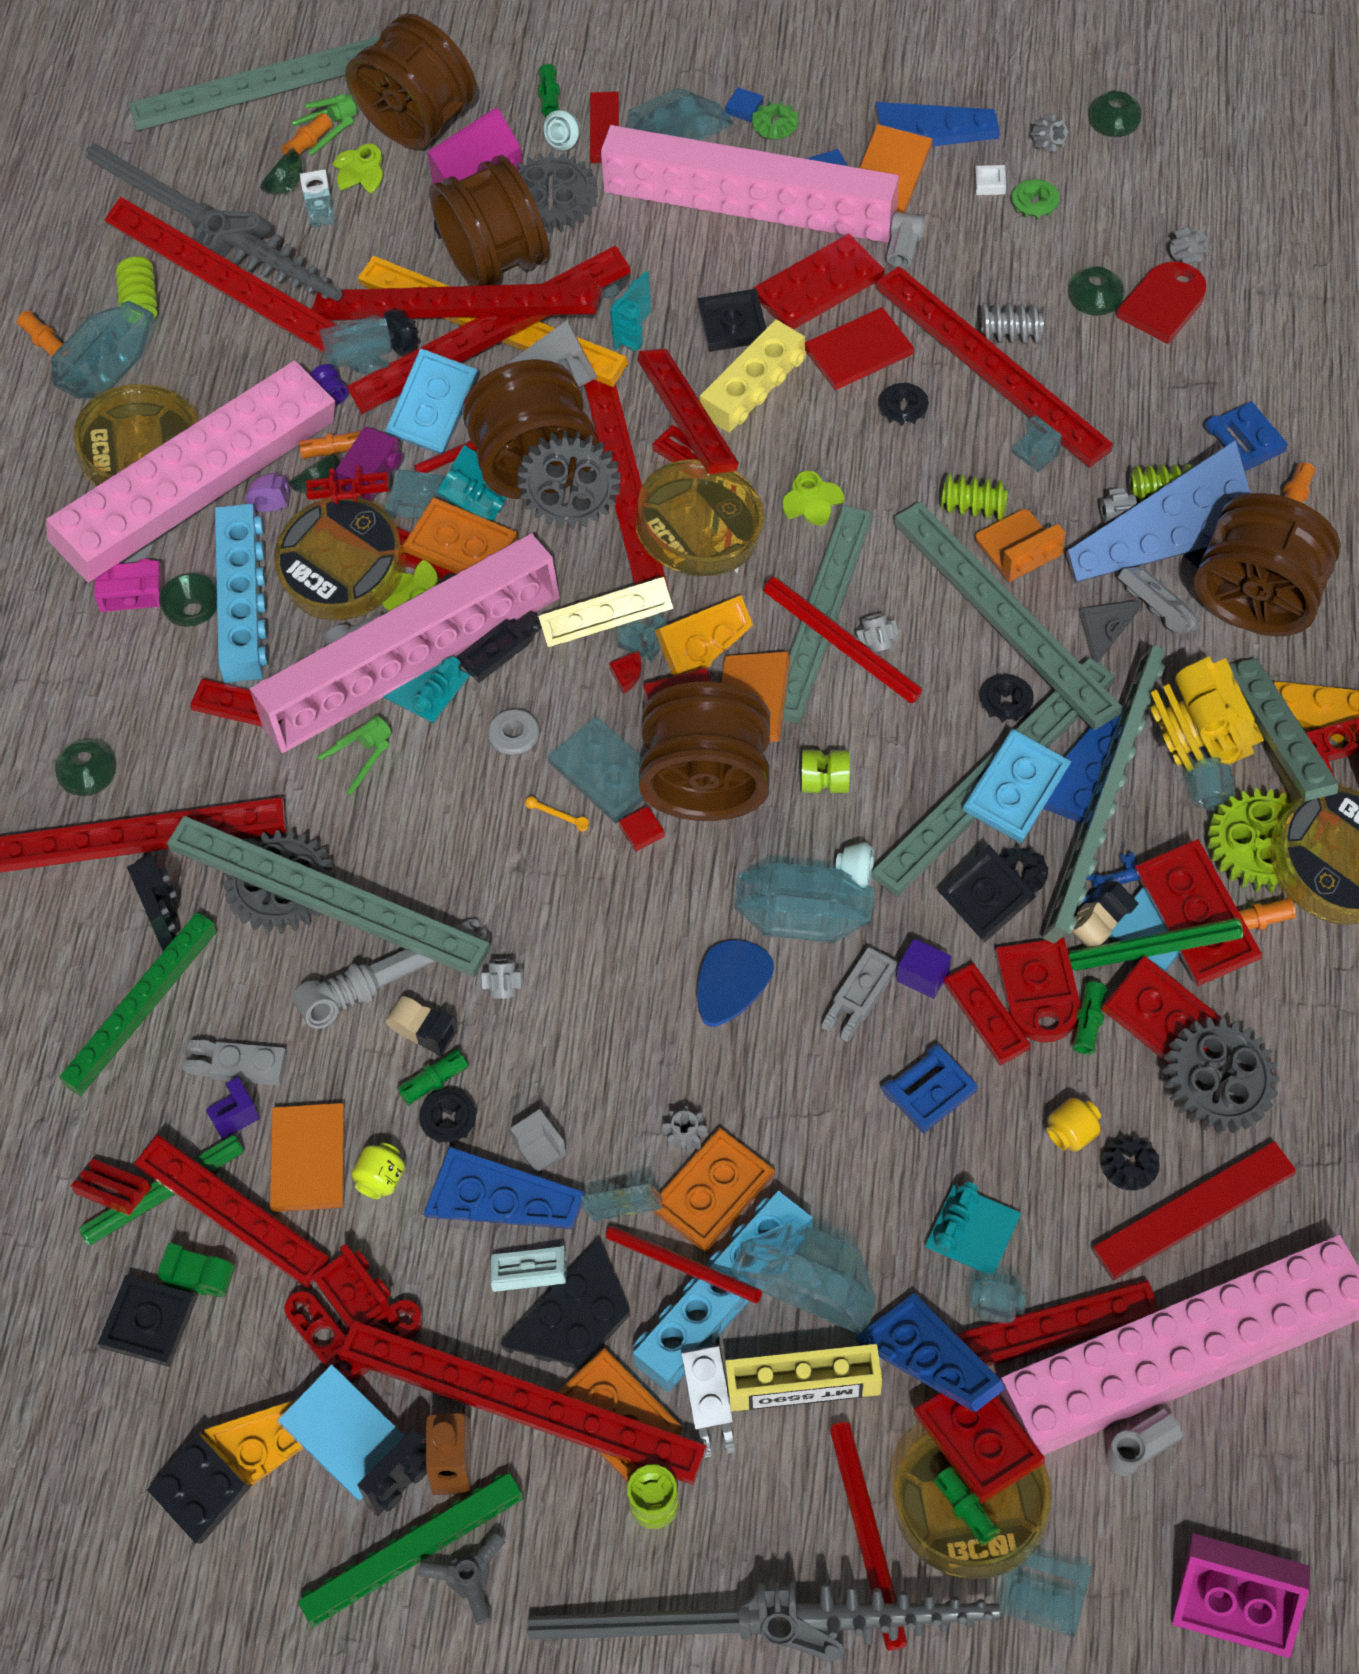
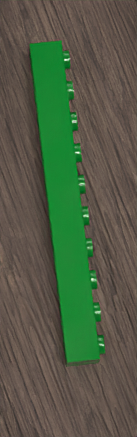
M198 912L193 915L61 1073L59 1078L66 1088L80 1097L217 933L215 925L211 920Z
M510 1472L506 1475H498L492 1480L490 1485L485 1488L479 1487L475 1489L467 1499L455 1501L451 1504L449 1510L444 1513L438 1512L429 1518V1522L422 1526H414L408 1531L406 1536L401 1539L395 1538L391 1540L383 1550L371 1552L366 1556V1560L357 1565L355 1563L348 1566L344 1570L345 1573L338 1577L328 1578L323 1582L322 1587L315 1591L312 1589L305 1592L301 1596L302 1599L297 1602L310 1626L314 1628L522 1501L523 1496Z

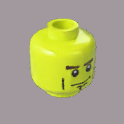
M380 1143L379 1146L371 1145L365 1147L351 1173L356 1183L355 1188L361 1194L372 1199H380L382 1196L391 1195L405 1171L404 1161L398 1156L399 1150L387 1143Z

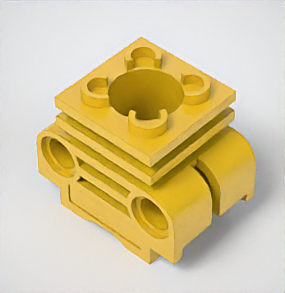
M1209 656L1182 669L1176 675L1175 681L1184 700L1178 702L1170 684L1163 686L1171 703V706L1167 708L1158 691L1154 690L1151 692L1155 705L1150 706L1156 722H1158L1162 729V736L1169 751L1172 752L1177 766L1184 763L1189 774L1196 772L1187 754L1193 751L1202 769L1208 766L1200 747L1206 746L1213 762L1218 766H1224L1254 754L1252 746L1264 741L1226 658L1213 663Z

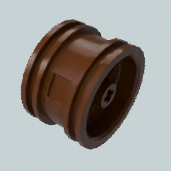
M541 359L521 360L506 364L482 377L465 397L462 407L463 421L467 427L469 438L478 447L476 455L483 480L488 488L496 494L511 499H521V488L517 487L519 478L518 468L523 466L521 464L522 456L529 455L530 445L539 448V438L550 442V435L553 432L558 439H562L564 430L568 432L569 438H574L576 432L579 431L581 440L585 441L588 436L592 435V445L598 444L592 423L582 411V396L572 373L563 365ZM574 456L570 458L565 489L571 485L574 465L577 459ZM559 461L550 462L554 466L562 465ZM583 467L581 469L588 472L591 467ZM546 489V490H544V491L547 492V493H556V492H557V491L554 490V489Z
M689 682L665 688L654 694L646 702L642 716V739L648 751L643 755L640 762L639 788L642 797L648 804L667 815L681 819L720 821L744 816L756 810L765 802L769 794V764L763 752L770 742V711L766 703L757 695L731 684Z

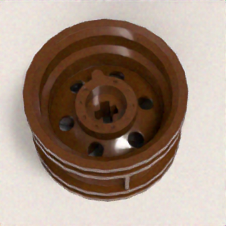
M406 13L399 15L381 32L380 39L373 46L365 47L347 64L345 71L350 93L367 119L386 137L405 148L413 150L425 148L441 133L443 125L451 117L459 115L474 101L477 94L474 73L458 46L439 27L427 19L414 14Z
M504 155L493 157L491 162H481L478 165L477 173L464 179L458 180L456 177L450 176L444 179L443 184L436 182L430 186V203L438 230L452 261L469 286L496 285L500 282L501 273L519 266L522 270H530L535 266V263L541 265L548 260V240L535 201L516 167Z
M1266 493L1245 494L1234 498L1224 506L1214 528L1207 551L1195 574L1194 589L1196 594L1209 611L1232 626L1259 635L1275 637L1291 636L1303 632L1311 626L1317 615V610L1322 602L1324 588L1339 558L1341 542L1338 533L1332 524L1319 512L1294 499Z

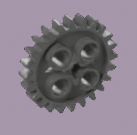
M550 152L548 158H544L539 153L538 160L536 161L527 157V165L517 163L518 172L535 201L543 225L547 227L548 233L552 232L553 227H557L560 232H563V225L565 224L574 228V220L584 222V214H592L591 207L597 205L598 186L596 176H593L591 168L586 169L584 161L576 164L575 156L565 160V153H562L559 158H554L553 152ZM553 174V208L548 210V177Z
M566 430L563 432L562 439H558L553 432L550 435V442L539 438V448L530 445L529 455L522 456L521 464L523 466L518 468L519 478L517 487L521 488L520 498L527 499L526 509L536 507L535 518L545 514L547 525L553 519L558 520V528H562L564 522H569L571 529H574L576 521H580L584 527H587L589 517L595 522H599V512L608 515L609 505L616 504L615 495L620 493V485L618 483L621 480V473L617 472L618 461H611L613 452L607 451L602 453L604 449L603 442L595 446L592 445V435L583 441L579 431L576 432L574 438H569ZM574 456L577 458L574 465V474L571 480L568 502L564 504L562 500L570 458ZM559 461L562 465L554 466L550 462ZM591 467L594 470L591 472L583 471L581 468ZM546 489H554V490H556L557 492H556V493H547V492H545L544 490H546ZM577 495H585V496H587L588 498H586V499H579V498H577L576 496H577Z
M276 830L273 839H269L265 833H262V842L257 843L252 838L249 839V842L253 845L289 860L292 859L294 862L335 878L332 871L334 869L331 859H328L326 849H320L317 840L308 843L307 836L304 833L297 840L293 830L288 832L286 838H282L280 831ZM225 873L228 880L224 881L223 885L227 892L225 894L227 902L231 904L230 907L233 914H239L241 923L245 924L250 921L253 930H257L263 924L266 934L271 932L273 926H277L280 934H283L285 925H290L294 931H297L298 921L302 920L305 924L310 925V914L318 917L321 916L320 912L293 901L287 904H280L286 898L261 888L259 891L251 892L252 889L258 886Z
M1210 1017L1206 1018L1201 1024L1195 1021L1188 1027L1189 1030L1184 1028L1177 1034L1178 1038L1169 1044L1173 1051H1169L1164 1056V1059L1171 1064L1162 1069V1073L1172 1076L1164 1084V1087L1175 1088L1176 1093L1169 1099L1170 1101L1181 1100L1183 1104L1178 1110L1179 1113L1187 1110L1192 1112L1190 1123L1195 1122L1199 1118L1203 1119V1130H1207L1215 1123L1218 1134L1226 1130L1227 1126L1231 1133L1237 1132L1241 1129V1126L1246 1130L1254 1124V1121L1258 1122L1265 1117L1264 1112L1273 1107L1269 1099L1278 1095V1091L1270 1086L1280 1081V1078L1270 1074V1071L1278 1065L1274 1062H1267L1266 1057L1272 1051L1271 1049L1261 1051L1259 1046L1263 1041L1262 1037L1253 1041L1250 1038L1252 1028L1249 1027L1242 1033L1239 1031V1021H1235L1227 1027L1224 1017H1221L1215 1025ZM1203 1047L1210 1049L1214 1059L1205 1054ZM1227 1047L1230 1050L1228 1058L1226 1057ZM1237 1060L1244 1063L1247 1071L1240 1069ZM1195 1079L1200 1080L1204 1084L1205 1091L1197 1087ZM1228 1091L1236 1095L1238 1104L1230 1099ZM1214 1092L1216 1093L1215 1103L1212 1102Z

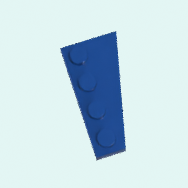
M876 102L875 104L879 125L933 138L932 147L999 139L1000 129L995 109Z
M1120 715L1096 730L1091 727L1065 758L1071 761L1070 766L1043 809L1079 823L1083 822Z
M449 1147L423 1215L426 1218L574 1229L586 1195L583 1191Z
M915 1293L855 1337L859 1346L877 1344L879 1358L973 1412L979 1410L1005 1390L1001 1379Z

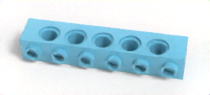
M253 504L215 507L219 668L224 683L263 679V666H268V653L266 646H262V639H267L265 619L261 620V613L266 612L265 595L260 593V586L266 585L264 568L260 567L259 562L260 560H265L263 542L259 541V535L264 534L262 516H256Z
M777 1191L771 1199L766 1197L761 1201L754 1212L755 1217L748 1225L741 1224L735 1230L730 1239L732 1243L724 1252L721 1250L717 1251L707 1263L708 1267L759 1289L766 1284L812 1232V1216L780 1191ZM765 1230H773L778 1236L772 1240H766L760 1234ZM743 1256L751 1257L755 1261L747 1267L736 1263ZM694 1277L684 1288L681 1300L675 1306L672 1304L667 1306L659 1316V1324L651 1333H643L634 1344L633 1358L635 1366L669 1393L685 1375L681 1352L711 1346L750 1301L730 1292L724 1294L715 1293L712 1290L713 1285ZM694 1310H701L707 1314L701 1321H692L687 1317ZM671 1337H676L682 1341V1344L675 1349H669L663 1345L664 1341Z

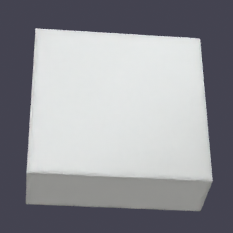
M1005 165L975 166L976 195L1006 194Z

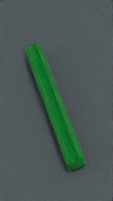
M1233 918L1072 950L1069 952L1070 965L1073 970L1078 971L1139 959L1144 955L1149 957L1241 939L1243 937V927L1240 919Z
M233 1135L196 1156L193 1160L212 1173L240 1156L244 1151L239 1140ZM155 1181L150 1184L151 1189L130 1215L110 1208L79 1228L80 1234L88 1245H93L175 1194Z

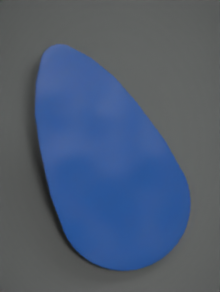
M741 940L721 942L708 951L701 967L697 988L698 1012L705 1025L716 1027L729 1022L739 1016L758 998L773 977L774 962L768 952L756 944Z

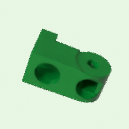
M168 1243L157 1274L164 1286L204 1296L206 1294L215 1297H225L235 1266L224 1259L186 1251L182 1246Z

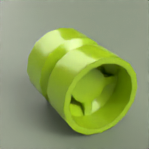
M802 749V793H821L824 788H827L830 794H849L850 750H831L828 755H824L821 750ZM827 770V774H824L821 771Z
M646 1465L638 1468L631 1475L627 1484V1497L633 1519L648 1529H660L669 1525L675 1519L679 1510L678 1489L673 1474L662 1466Z

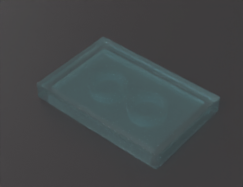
M597 717L547 756L548 762L615 824L644 801L639 788L640 762L642 757Z

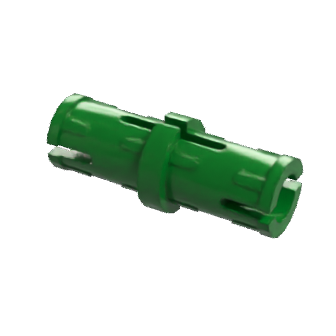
M544 64L538 70L540 84L538 85L537 92L539 98H541V113L545 117L551 112L559 110L558 97L560 95V86L557 83V70L551 64Z
M1094 981L1087 982L1084 986L1085 991L1081 1009L1076 1014L1078 1025L1072 1045L1074 1051L1085 1055L1095 1053L1098 1030L1104 1023V1015L1101 1008L1104 1005L1107 988L1104 984Z
M455 1049L433 1065H425L422 1067V1072L396 1088L402 1099L405 1100V1103L410 1106L432 1090H440L443 1088V1083L469 1067L462 1054L460 1055L459 1050Z
M953 1467L945 1469L938 1475V1478L934 1479L933 1483L953 1507L952 1513L957 1519L961 1518L981 1546L992 1541L996 1537L995 1534L1000 1533V1528L989 1517L976 1495L967 1488Z

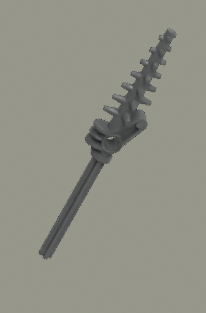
M93 144L92 148L87 147L86 152H88L86 158L190 219L192 226L196 230L194 240L222 257H225L230 249L234 247L236 250L231 262L235 265L240 262L245 254H248L250 258L245 268L247 271L251 272L256 264L261 261L264 263L260 273L263 277H266L274 268L278 270L275 280L279 283L287 275L293 278L291 286L295 289L302 283L307 286L306 291L310 294L316 290L322 294L321 297L324 299L329 297L334 301L340 300L342 296L341 289L329 284L328 277L323 276L320 278L315 275L316 267L313 265L308 269L301 266L304 256L299 254L295 260L288 257L292 249L291 245L286 244L281 252L275 249L280 238L278 234L274 233L267 243L260 239V237H264L270 232L271 225L268 220L255 212L220 211L206 203L198 204L99 145Z
M790 1581V1586H781L780 1582H776L775 1587H768L766 1582H759L757 1592L748 1600L740 1602L739 1609L529 1616L527 1633L530 1640L740 1633L741 1639H752L753 1634H761L762 1638H765L773 1645H784L825 1660L835 1661L843 1655L845 1630H855L857 1636H863L865 1645H871L874 1628H881L883 1633L888 1632L890 1640L894 1641L898 1638L899 1626H907L909 1630L914 1629L915 1635L921 1636L923 1635V1626L926 1624H933V1626L940 1627V1630L945 1632L948 1630L949 1623L959 1622L967 1627H972L974 1621L991 1620V1622L996 1623L1001 1618L1000 1604L985 1603L983 1599H978L977 1602L960 1603L959 1598L954 1596L951 1597V1601L946 1603H934L933 1595L926 1594L924 1600H921L920 1603H909L907 1592L901 1591L894 1603H884L881 1589L879 1588L873 1590L872 1598L869 1599L868 1603H859L855 1587L848 1586L843 1603H834L828 1583L821 1585L820 1603H798L796 1581ZM783 1617L787 1619V1621H777L773 1618Z

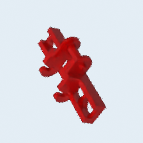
M360 465L356 466L355 478L336 480L335 469L331 468L329 469V478L306 480V496L308 500L331 498V500L334 499L335 505L339 504V500L351 498L356 503L361 494L389 492V476L387 472L362 474ZM379 480H382V481L385 482V483L374 484L376 481H379ZM363 482H368L369 485H363ZM352 484V489L344 491L343 486ZM315 487H321V488H322V490H313V489H314Z

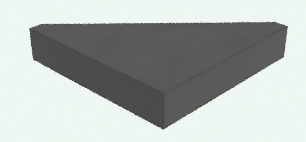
M1139 600L1080 608L1079 616L1091 659L1097 663L1101 660L1139 611Z

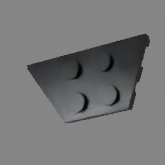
M597 1240L565 1274V1284H556L505 1338L501 1345L506 1352L513 1353L517 1351L533 1355L538 1360L546 1362L558 1361L563 1366L581 1370L628 1319L630 1310L602 1243Z

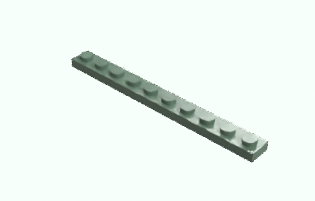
M380 36L130 102L128 104L136 130L150 128L346 75L347 64L365 47L373 46L380 39Z
M921 502L916 503L894 517L895 525L1094 730L1121 714L1122 706Z
M1153 645L1139 660L1042 938L1054 944L1064 935L1069 936L1076 925L1077 917L1074 916L1076 907L1081 905L1086 896L1087 887L1084 886L1086 878L1091 876L1098 861L1094 857L1096 849L1101 847L1107 836V830L1104 829L1106 820L1112 817L1117 807V802L1114 801L1115 794L1121 790L1127 778V774L1123 772L1126 764L1130 763L1136 752L1137 746L1133 745L1135 737L1139 736L1146 723V718L1143 717V714L1153 701L1151 692L1153 691L1154 682L1159 680L1164 671L1165 665L1161 662L1165 650L1156 645Z
M1090 657L1082 664L1106 690L1114 683L1115 675ZM1055 691L1016 731L1049 748L1080 715ZM1002 744L872 870V878L898 898L977 819L964 812L963 807Z
M183 816L167 842L169 850L472 977L476 976L490 950V944L487 941L186 816Z

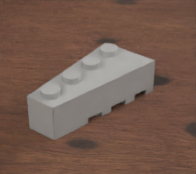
M567 320L507 363L532 359L553 361L563 365L572 373L578 388L598 378Z

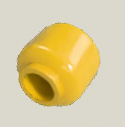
M1069 1098L1050 1113L1047 1119L1048 1127L1046 1132L1059 1149L1078 1152L1100 1134L1101 1126L1099 1119L1101 1114L1091 1101L1083 1102L1078 1098Z

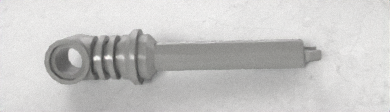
M466 919L464 923L453 927L482 940H485L487 937L486 929L477 933L474 932L473 929L480 926L478 919ZM405 949L371 966L364 964L357 966L355 963L349 965L348 970L343 973L344 977L339 974L336 976V981L330 978L328 979V985L326 982L320 983L318 981H308L301 984L294 992L293 1003L308 1026L321 1029L327 1027L336 1019L339 1013L338 1008L344 1011L347 1009L346 1005L349 1007L355 1006L354 1001L357 1004L361 1002L366 1004L372 1003V997L377 995L379 988L436 961Z

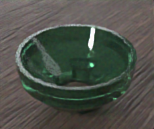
M1112 90L1099 95L1092 101L1088 114L1089 123L1094 130L1102 135L1123 137L1131 134L1139 127L1142 115L1141 107L1138 101L1126 92ZM1111 100H1120L1123 101L1125 105H1123L1122 107H1114L1111 106L1108 102Z
M292 147L272 168L259 188L267 194L284 193L286 195L300 180V174L304 173L302 171L301 154Z
M1099 266L1089 267L1077 272L1073 276L1069 285L1068 297L1071 304L1082 313L1096 316L1105 315L1113 312L1120 306L1123 300L1124 287L1120 277L1111 270ZM1093 276H1100L1106 282L1102 285H1095L1089 279Z
M335 451L292 478L288 484L295 492L306 494V480L329 478V469L334 468L336 470L341 462L338 454ZM315 487L313 490H322V488Z
M198 573L181 574L172 578L164 585L159 596V604L165 617L173 624L184 627L196 626L210 619L217 610V589L212 580ZM190 604H199L201 606V610L195 615L184 613L185 607Z
M90 739L76 741L68 745L59 754L55 763L56 777L61 787L65 791L78 796H89L104 790L114 779L117 769L115 757L105 744ZM87 752L91 754L90 760L83 765H76L72 762L78 753Z

